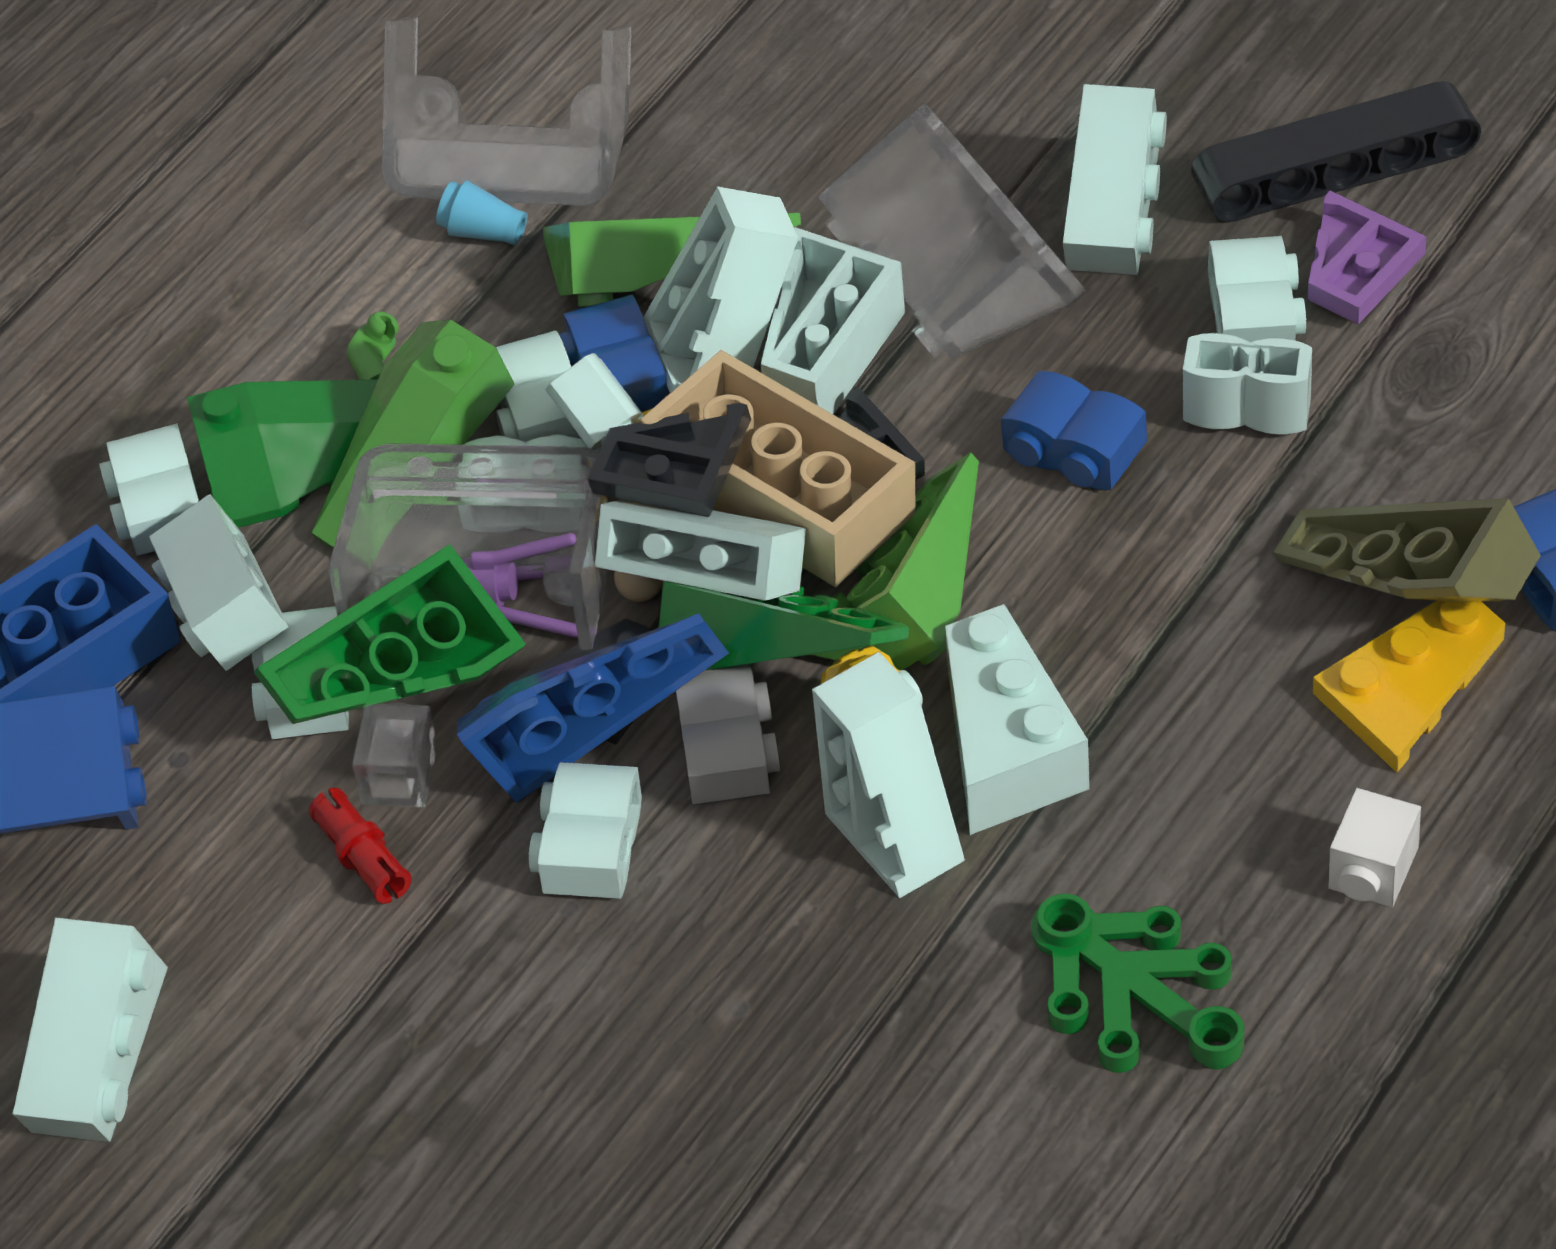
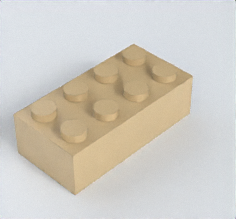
M723 350L715 354L640 419L642 424H653L664 417L689 413L691 422L728 415L727 405L735 403L747 404L751 422L713 510L806 528L802 568L834 587H837L915 515L914 461Z

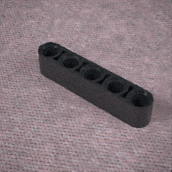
M1440 81L1215 144L1197 155L1192 163L1191 174L1214 216L1220 221L1232 222L1325 196L1329 191L1334 193L1458 158L1475 147L1482 132L1480 124L1458 89L1450 82Z

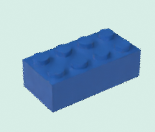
M97 524L0 584V703L112 687L181 642L168 593Z

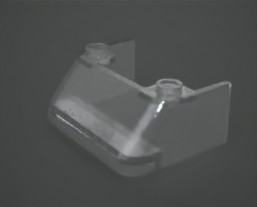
M404 17L385 21L382 172L387 185L395 193L405 197L441 199L445 188L451 181L463 184L466 180H469L504 202L585 206L603 199L609 193L614 182L629 118L631 27L620 26L602 30L601 83L589 85L577 93L571 104L570 128L460 123L461 101L456 88L442 77L417 75L418 18Z
M384 444L370 449L358 462L328 566L337 616L449 544H451L462 559L471 557L472 552L496 551L552 536L556 537L573 533L577 538L572 546L510 562L515 564L516 569L544 571L543 584L546 595L558 604L573 606L579 648L592 650L607 584V569L595 567L600 508L601 504L608 503V496L593 494L587 480L598 452L586 447Z

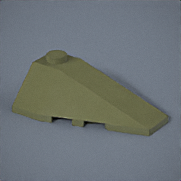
M1509 498L1300 510L1273 552L1279 562L1406 599L1456 602L1515 600L1541 556Z

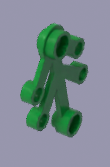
M1067 893L1053 895L1040 905L1031 921V935L1038 949L1053 957L1054 992L1048 998L1047 1008L1049 1024L1055 1031L1062 1034H1075L1083 1030L1088 1024V998L1084 992L1079 990V961L1081 958L1102 974L1104 1030L1098 1037V1059L1100 1064L1108 1071L1115 1073L1127 1072L1133 1069L1139 1061V1037L1131 1028L1130 995L1187 1037L1192 1056L1203 1066L1215 1070L1224 1069L1240 1058L1244 1050V1023L1235 1011L1223 1006L1207 1007L1199 1011L1156 979L1192 977L1195 984L1201 988L1208 990L1222 988L1230 981L1232 976V956L1225 946L1218 943H1204L1196 949H1174L1181 940V918L1174 909L1168 906H1154L1145 912L1095 913L1081 897ZM1157 925H1165L1171 928L1163 933L1151 930L1152 927ZM1067 928L1072 931L1062 932L1058 930ZM1141 938L1144 946L1150 950L1119 951L1105 940ZM1207 962H1215L1222 967L1216 970H1207L1201 967V965ZM1066 1006L1075 1007L1079 1010L1070 1015L1058 1012L1060 1008ZM1220 1041L1225 1043V1045L1213 1046L1208 1043ZM1121 1044L1127 1046L1129 1050L1123 1053H1113L1108 1048Z

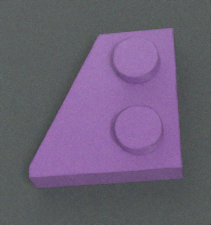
M1329 191L1324 198L1321 228L1318 229L1315 259L1312 262L1308 281V300L1359 324L1426 254L1427 236Z

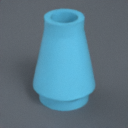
M466 180L463 184L451 181L441 197L436 215V224L447 228L449 236L506 242L517 246L525 231L528 214L515 209L469 180Z

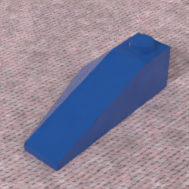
M698 613L511 682L497 693L483 699L476 708L461 717L457 722V736L462 744L517 803L543 785L544 782L553 778L560 762L574 763L729 654V652Z

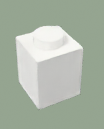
M1356 788L1330 847L1329 889L1342 892L1358 901H1372L1393 908L1419 848L1421 806Z

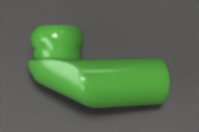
M386 312L371 314L367 323L358 329L348 345L347 358L359 380L379 379L385 366L384 362L396 344L395 336L399 331V325L397 320Z

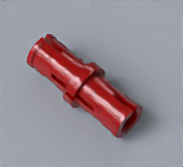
M340 788L328 789L329 796L336 803L335 807L328 801L323 792L320 793L312 801L308 813L313 822L320 826L335 845L334 850L337 860L343 867L354 869L372 891L374 898L381 904L392 902L391 895L384 888L386 884L397 898L402 897L411 885L412 876L386 847V840L383 838L385 837L384 832L376 823L365 821L348 800L346 793Z

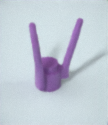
M568 533L556 537L552 536L496 551L472 552L471 557L462 558L509 622L585 640L599 633L596 629L580 626L575 623L503 606L506 600H515L518 591V580L581 574L584 571V565L581 562L515 566L513 562H510L572 546L577 542L575 534Z

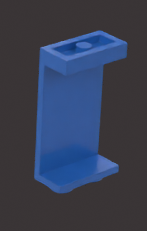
M115 686L0 703V834L113 816L119 817L126 830L139 828L136 807L147 805L146 786L142 768H132L129 746L140 743L138 719L134 705L125 706Z

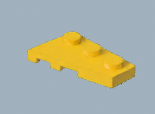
M1437 600L1314 676L1313 694L1398 773L1409 759L1412 746L1423 733L1429 734L1441 719V710L1457 690H1464L1502 643L1505 634V622L1482 601L1456 602Z

